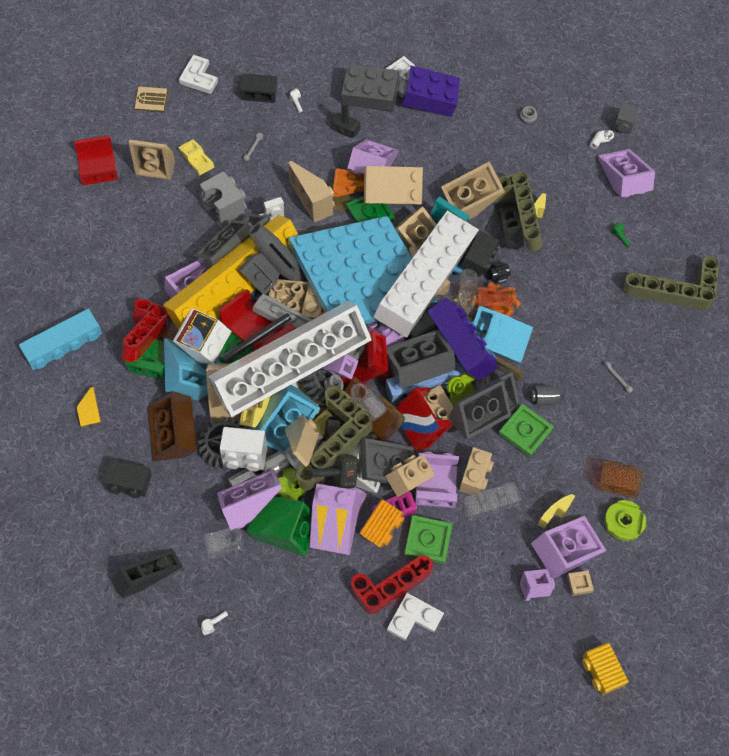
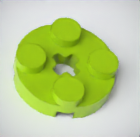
M621 500L608 508L605 513L604 524L609 535L621 541L636 540L644 531L646 516L636 503ZM625 516L627 521H630V524L624 525L620 519H623Z

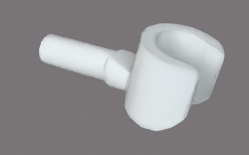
M294 89L290 92L289 99L294 102L300 113L303 112L298 101L301 98V94L298 89Z
M224 611L213 619L204 620L201 626L203 634L207 635L214 632L213 625L228 616L227 612Z

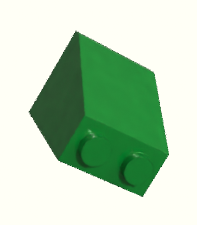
M273 497L257 516L249 522L247 532L257 541L306 557L310 547L312 511L303 501Z

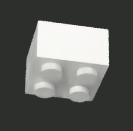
M224 427L220 445L223 466L230 469H237L238 467L247 468L250 471L264 470L267 453L265 431Z

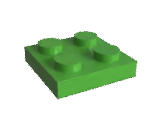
M522 404L499 431V435L531 457L552 432L554 426Z
M412 515L404 556L417 558L421 555H426L433 562L445 565L453 523Z

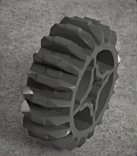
M322 367L298 381L302 383L301 388H304L305 395H309V398L314 400L316 404L326 405L324 380L333 374ZM332 397L330 399L336 400L338 399V397Z
M227 417L224 419L225 422H221L218 418L217 424L210 422V428L204 427L205 433L200 434L201 440L198 441L200 446L199 452L203 454L202 458L204 461L208 460V465L211 466L215 463L216 469L223 465L222 457L214 453L210 448L220 451L223 428L248 429L247 427L243 428V425H239V423L236 424L235 418L231 422L228 421Z

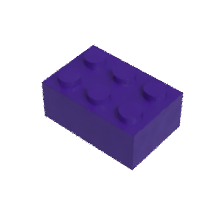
M410 65L405 78L402 105L452 117L458 102L460 77Z

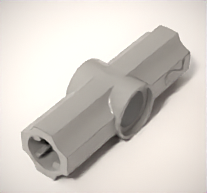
M279 451L265 459V466L262 471L265 473L274 469L277 474L290 467V464L285 454ZM245 469L228 478V482L232 487L258 475L254 474L256 471Z

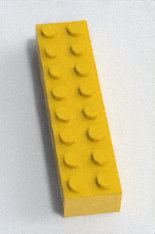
M277 215L264 227L276 235L293 254L288 244L289 237L298 236V233L291 219ZM251 237L163 305L178 331L191 309H196L218 320V310L224 304L229 303L236 295L244 292L246 289L250 293L256 289L238 270L251 255L260 253Z

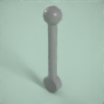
M262 133L256 134L255 142L249 152L243 157L245 161L250 160V155L259 140L263 139Z
M608 361L603 364L625 387L627 393L633 391V388L624 382Z

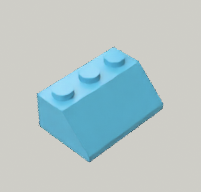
M289 385L270 397L260 422L256 427L249 428L250 430L265 431L267 445L277 451L284 452L290 447L284 428L302 414L307 419L310 417L313 419L320 410V407L301 390L293 385Z

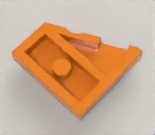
M335 170L334 197L364 191L363 173L358 175L353 173L352 170Z

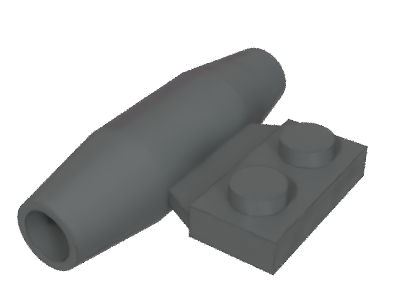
M260 223L253 225L248 234L260 253L251 255L238 270L261 294L265 295L277 283L279 274L290 281L304 282L306 276L297 259L280 239Z

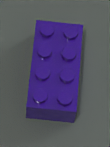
M446 297L428 310V313L467 373L480 381L498 368L495 362L497 360L496 356L485 347L487 345L486 341L481 335L479 336L476 333V326L471 320L467 319V312L455 300L451 301Z

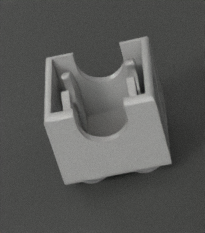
M221 172L200 184L203 206L207 211L217 208L216 212L219 216L216 217L219 221L216 223L221 229L231 220L239 221L245 217L247 206L244 199L246 195L241 188L238 189L232 176L228 177L225 172Z

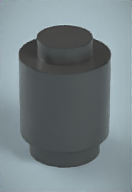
M553 385L534 386L533 390H530V401L534 402V405H554L560 400L559 388Z

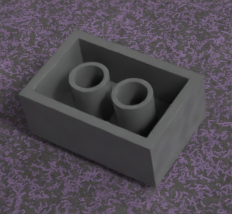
M348 64L341 93L342 100H347L349 106L394 111L400 85L399 70Z
M439 330L386 347L388 369L401 389L456 370L454 351Z

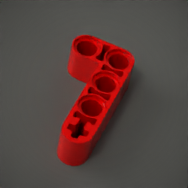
M137 299L134 302L132 320L137 325L123 339L121 358L124 361H137L166 329L168 313L163 306L146 299Z
M421 555L376 586L365 574L358 573L352 577L351 592L365 612L375 614L431 575L433 561L430 557ZM420 565H421L422 567L427 566V569L425 570L424 568H421V569L419 570V566H420ZM409 576L412 581L408 583L403 582L401 577ZM362 582L366 587L358 589L355 587V584ZM386 587H391L394 589L395 592L393 594H387L384 591V589ZM369 599H375L378 602V604L375 606H370L367 604L366 601Z

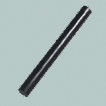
M286 313L223 355V360L227 363L292 318Z

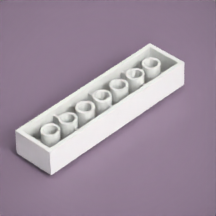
M447 211L380 302L374 318L407 338L472 244L479 229Z
M347 301L209 375L208 378L224 410L233 417L372 339L358 306Z

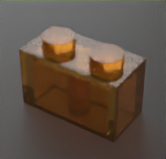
M516 287L477 288V310L479 306L491 310H515Z
M603 461L599 470L596 489L636 499L640 493L643 470L632 465H620L615 461Z

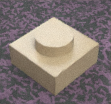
M589 570L569 573L567 575L572 596L592 593L594 591Z

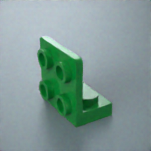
M155 340L137 361H125L124 363L129 372L165 381L164 342Z

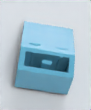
M479 306L473 323L477 328L476 333L479 336L481 335L486 341L487 345L485 347L489 351L491 350L494 355L521 363L533 327L497 311Z
M165 338V392H176L191 396V399L196 401L208 395L206 364L198 363L174 343L173 340Z

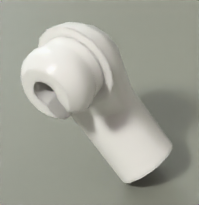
M611 130L597 132L590 143V147L597 149L600 143L611 141L614 138V133Z

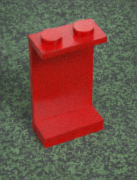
M248 289L236 295L233 300L224 304L218 310L219 321L243 342L273 323L271 320L253 312L255 304L250 301V291ZM291 323L286 327L281 326L252 345L251 348L256 351L295 330L296 327Z

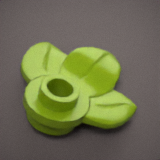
M467 372L460 377H452L447 384V391L450 393V402L453 407L456 402L475 392L471 384L475 377Z
M286 468L283 470V477L278 478L282 487L277 493L280 495V498L297 500L298 497L308 492V490H303L300 487L296 489L298 485L297 470Z

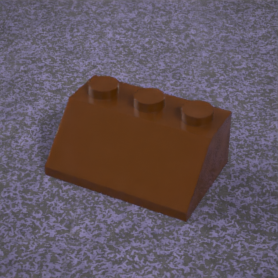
M354 377L345 392L372 415L373 428L371 433H373V440L385 442L396 432L399 414ZM346 409L345 411H346V412H351V411H353V410H352V409ZM361 421V422H359V423H360V424H366V423H368V422H367V421Z
M171 392L148 406L152 460L154 462L185 458L197 451L191 396Z

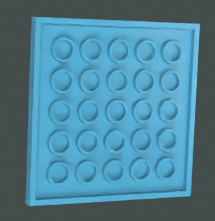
M388 216L289 237L288 244L324 312L326 313L350 301L358 306L365 324L379 321L374 318L380 302L412 260L411 255ZM436 298L432 300L428 308L434 307L437 304Z

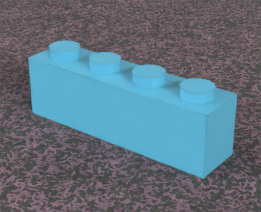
M88 308L19 344V347L32 370L41 369L48 362L62 358L65 353L79 349L86 342L95 341L102 335V332Z

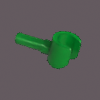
M618 222L611 233L619 237L626 247H629L631 244L622 233L625 227Z

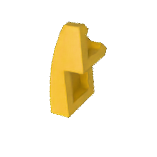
M94 387L88 390L77 406L81 427L101 422Z

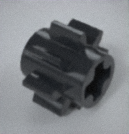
M501 260L492 262V266L488 269L491 281L498 282V284L507 282L506 279L511 275L509 265L501 262Z

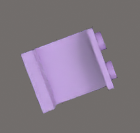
M433 452L419 453L418 457L424 454L435 476L416 487L415 504L455 508L457 503L456 479L459 456H454L451 453H444L442 455L434 454Z

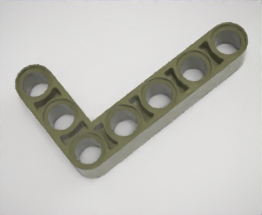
M518 172L498 177L505 193L491 204L516 198L526 246L531 251L539 250L543 246L528 175L524 172Z
M707 256L703 259L698 268L697 284L639 273H629L622 285V290L629 296L707 310L711 307L717 295L719 261L713 256Z
M330 386L326 389L325 400L327 407L343 420L345 424L312 455L308 466L305 467L302 464L296 472L298 485L303 490H311L324 478L315 477L303 480L302 477L309 475L310 469L334 468L338 455L349 454L372 431L373 422L370 412L338 386ZM338 397L336 400H331L330 398ZM346 409H352L353 411H351V412H346L345 410H346ZM367 421L368 423L360 424L359 422ZM348 434L354 435L352 438L345 437ZM333 448H339V449H340V450L337 451V452H332V451H331V449H333ZM318 462H325L322 466L316 465Z

